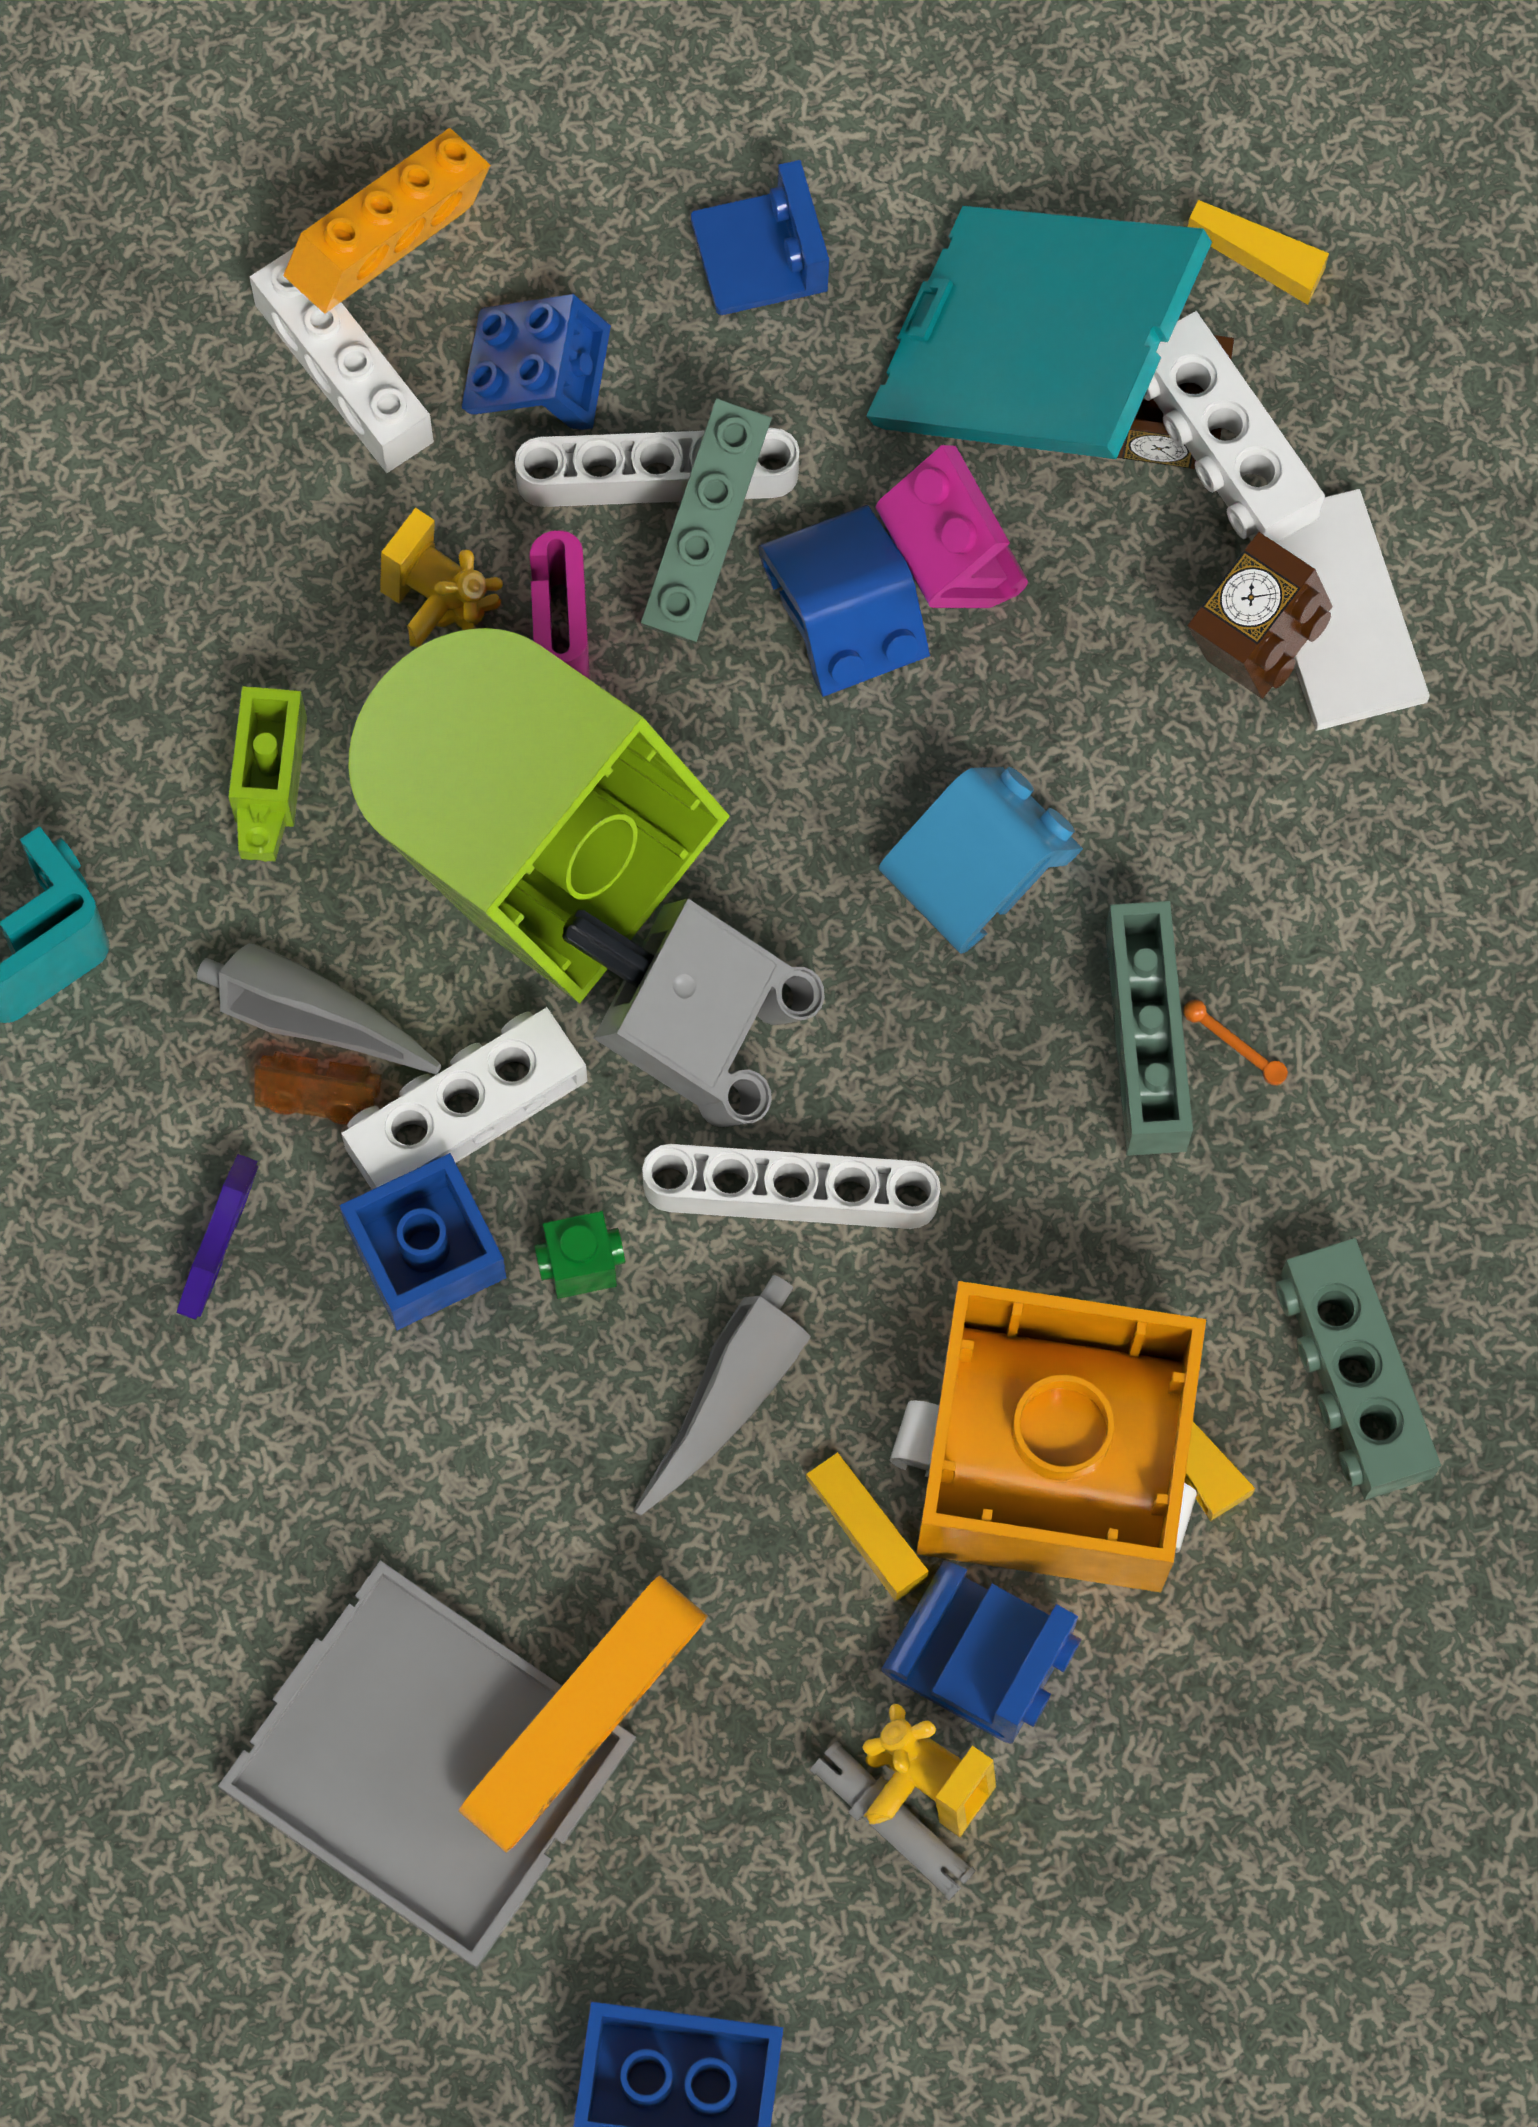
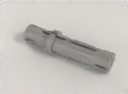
M836 1741L824 1754L842 1770V1774L836 1771L824 1758H819L810 1771L814 1775L816 1774L852 1807L848 1813L856 1821L863 1817L869 1823L864 1814L888 1781L882 1776L876 1780L842 1747L839 1741ZM902 1804L892 1820L870 1824L938 1888L948 1901L961 1887L943 1871V1867H946L963 1884L976 1872L972 1866L970 1867L912 1814L904 1804Z

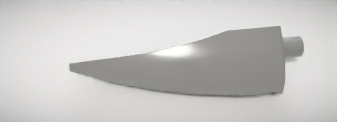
M248 943L239 949L225 965L205 958L199 966L197 979L219 988L220 1012L270 1033L309 1039L358 1051L436 1075L441 1069V1064L407 1033L374 1008L332 981L263 946Z
M773 1275L760 1296L744 1297L712 1346L704 1374L678 1435L633 1509V1512L637 1515L642 1516L681 1486L730 1440L781 1381L809 1341L811 1336L780 1310L793 1290V1286L784 1279Z

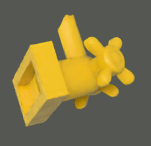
M416 507L381 552L380 592L400 604L411 588L428 598L407 625L409 646L418 648L423 644L435 626L445 627L455 622L462 630L476 629L475 625L482 620L485 611L495 610L500 607L501 599L497 594H490L486 597L484 595L486 591L500 590L503 587V581L498 577L485 579L482 573L474 570V554L468 549L462 550L459 553L460 566L438 551L434 544L435 520Z
M899 1704L891 1705L888 1712L891 1722L883 1728L879 1738L868 1739L864 1742L862 1748L867 1754L865 1761L868 1766L878 1768L886 1765L890 1770L894 1771V1774L866 1811L864 1817L868 1819L869 1824H878L892 1820L916 1787L936 1802L939 1823L958 1837H961L996 1788L993 1759L973 1745L963 1759L959 1758L928 1738L936 1732V1726L931 1721L925 1720L912 1726L905 1720L906 1712L904 1708Z

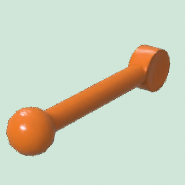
M1195 999L1185 1004L1183 1013L1188 1021L1193 1023L1200 1022L1263 1071V1077L1267 1083L1280 1085L1285 1081L1288 1071L1282 1062H1269L1210 1016L1202 1001Z

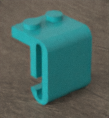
M40 826L22 837L20 841L34 877L44 892L0 921L1 930L12 953L9 958L0 963V1022L10 1023L22 1018L92 970L106 958L110 947L95 900L87 889L89 888L87 882L78 870L81 868L77 857L61 837L52 843Z

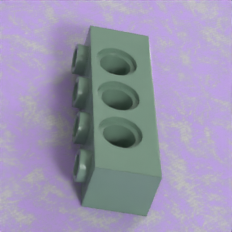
M716 398L641 620V626L696 644L772 417Z
M1170 901L1113 904L1109 908L1105 935L1126 1156L1187 1152L1193 1132L1171 904Z
M1356 1238L1287 1259L1280 1274L1282 1280L1276 1282L1277 1296L1284 1314L1287 1317L1296 1315L1303 1334V1337L1296 1340L1298 1353L1306 1372L1316 1371L1324 1390L1323 1394L1317 1396L1318 1406L1328 1430L1338 1428L1345 1447L1344 1451L1339 1452V1462L1349 1487L1359 1485L1364 1500L1434 1478L1441 1467V1463ZM1327 1303L1336 1304L1345 1311L1348 1322L1341 1326L1328 1325L1320 1318L1317 1308ZM1349 1359L1359 1361L1366 1367L1369 1373V1380L1362 1383H1353L1346 1380L1340 1373L1338 1364ZM1367 1416L1381 1418L1390 1429V1437L1385 1440H1373L1367 1437L1360 1427V1420Z

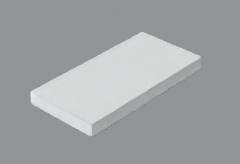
M1360 489L1324 497L1318 520L1277 542V544L1316 569L1333 606L1329 611L1331 612L1330 621L1323 633L1313 642L1307 640L1294 657L1296 660L1295 669L1316 731L1428 702L1430 696Z

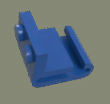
M868 505L758 546L762 566L773 590L779 587L783 588L782 591H779L782 605L804 638L813 679L822 697L930 656L911 571L906 560Z
M942 1561L881 1671L892 1680L999 1740L1012 1744L1024 1722L1034 1727L1051 1696V1693L1043 1688L1054 1668L1064 1673L1082 1640L1073 1635L1078 1616L1057 1604L1049 1615L993 1583L989 1590L965 1577L967 1569L949 1561Z

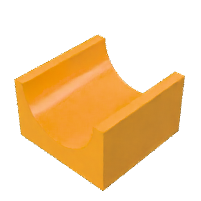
M958 1281L916 1554L1161 1593L1175 1557L1206 1319Z

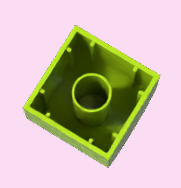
M477 628L456 631L440 636L414 649L398 661L374 687L359 713L351 736L348 762L350 784L357 805L370 825L475 926L579 1004L607 971V968L564 941L562 937L563 927L571 915L578 909L585 910L631 940L730 817L643 716L538 643L520 634L502 629Z

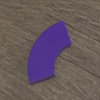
M237 1154L223 1184L208 1228L191 1266L176 1313L195 1320L198 1316L201 1317L223 1264L233 1232L237 1228L259 1168L257 1165L258 1161Z

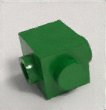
M603 1211L543 1223L545 1243L534 1245L541 1281L553 1279L557 1299L617 1287L615 1266L625 1264V1256L619 1229L607 1230Z

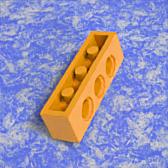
M448 128L301 232L283 276L326 314L333 307L344 301L467 211L473 205L491 165L451 128Z

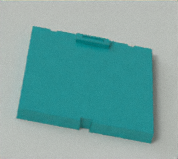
M962 206L949 234L951 243L948 249L943 248L929 280L923 281L897 337L900 343L886 372L889 378L885 385H880L866 415L874 426L885 430L1117 459L1161 360V356L1156 352L1160 342H1168L1210 249L1211 239L1203 228Z

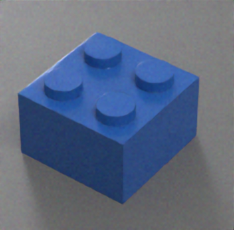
M451 1153L339 1205L344 1225L396 1331L507 1278L504 1258Z

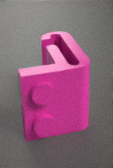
M941 445L877 502V512L898 550L906 560L911 574L931 608H992L1016 597L1028 585L1025 574L1008 546L1010 544L956 446Z
M550 531L539 536L530 549L533 640L590 679L583 548L578 538L566 531ZM558 584L567 587L570 647L563 654L554 652L550 601L551 589Z

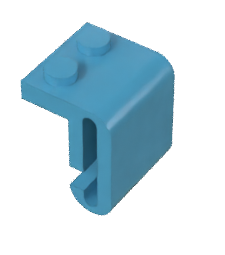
M1003 767L970 768L963 772L947 787L885 856L878 868L960 954L967 952L988 933L983 927L997 912L1000 915L1007 914L1049 867L1066 866L1083 850L1071 837L1075 830L1069 821L1052 808L1045 810L1031 796L1034 792L1031 783L1021 773L1011 767H1007L1006 770Z

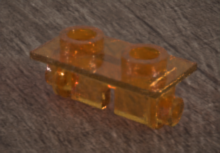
M275 1051L273 1056L262 1055L260 1065L255 1066V1106L269 1108L278 1114L289 1115L299 1113L328 1118L337 1124L348 1125L349 1121L359 1112L374 1106L375 1098H378L380 1093L382 1074L371 1073V1066L364 1065L362 1067L330 1061L326 1076L316 1075L318 1059Z

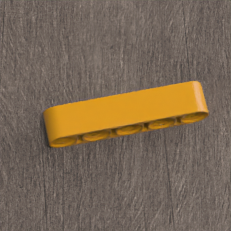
M661 1575L656 1577L475 1787L458 1812L505 1853L509 1852L703 1625L708 1615Z

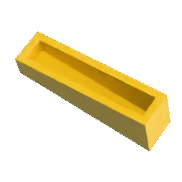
M1200 200L1197 201L1189 218L1188 227L1203 228L1212 241L1210 247L1303 303L1309 304L1326 268L1329 253Z
M1193 1422L1185 1484L1197 1491L1196 1500L1209 1520L1212 1521L1251 1497L1255 1487Z
M838 1452L806 1474L808 1482L895 1602L927 1581L928 1569Z

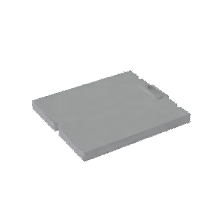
M380 1560L356 1593L355 1598L359 1601L355 1607L348 1604L323 1641L316 1638L272 1699L276 1706L251 1739L250 1744L254 1746L250 1753L243 1750L218 1787L222 1792L477 1969L550 1865L551 1858L545 1855L555 1839L563 1844L566 1842L636 1741V1736L618 1725L519 1842L509 1852L505 1853L458 1812L459 1808L562 1685Z

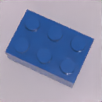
M591 2002L573 2127H771L784 2027Z

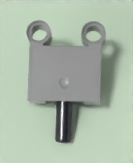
M690 899L663 905L641 947L585 910H576L563 927L562 937L564 941L624 979L593 1039L696 1104L702 1117L711 1125L731 1127L755 1123L762 1119L769 1111L772 1101L771 1089L767 1080L752 1070L728 1072L756 1016L770 1025H782L807 1020L818 1013L822 1008L825 998L824 986L820 977L808 968L791 967ZM784 983L790 987L793 993L791 1009L785 1005L782 999ZM732 1085L738 1090L741 1103L737 1112L731 1108L728 1101V1093Z

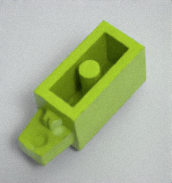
M242 686L228 796L234 820L237 823L240 859L261 860L264 862L276 861L285 826L294 827L307 723L301 691Z

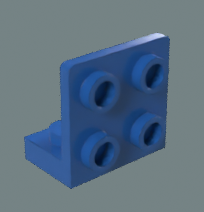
M801 160L778 165V187L771 188L770 194L695 210L691 213L692 228L718 315H726L828 292L829 257Z
M574 294L482 308L479 312L462 409L469 414H482L542 405L570 428L580 430L593 428L611 325Z

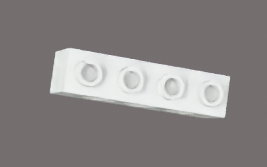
M293 248L250 276L255 306L380 466L388 473L434 442L430 414L342 302L324 314L283 276L293 253Z
M1195 311L1177 321L1169 341L1160 342L1156 352L1161 356V360L1144 398L1148 401L1154 399L1164 414L1163 422L1171 439L1178 446L1185 444L1196 460L1195 469L1205 488L1212 493L1217 490L1228 506V519L1236 533L1241 538L1246 539L1249 537L1252 541L1256 534L1260 532L1277 543L1318 520L1325 494L1203 319ZM1183 383H1195L1204 392L1188 394L1183 392L1178 386ZM1216 428L1228 429L1234 433L1236 438L1226 441L1215 438L1210 431ZM1247 474H1257L1265 478L1269 484L1262 487H1254L1247 484L1242 477Z
M547 1007L535 1015L531 1012H524L514 1017L505 1024L501 1030L502 1035L484 1046L480 1043H474L465 1047L451 1059V1066L432 1078L429 1074H424L413 1079L400 1090V1097L381 1109L378 1106L366 1108L349 1121L347 1125L349 1129L341 1133L344 1146L372 1190L451 1153L456 1163L588 1082L585 1062ZM510 1062H519L529 1068V1072L524 1078L513 1082L500 1078L497 1073L503 1065ZM460 1093H468L478 1099L477 1105L466 1113L453 1112L446 1105L453 1096ZM407 1125H419L427 1131L426 1136L420 1142L413 1145H405L395 1139L397 1132Z

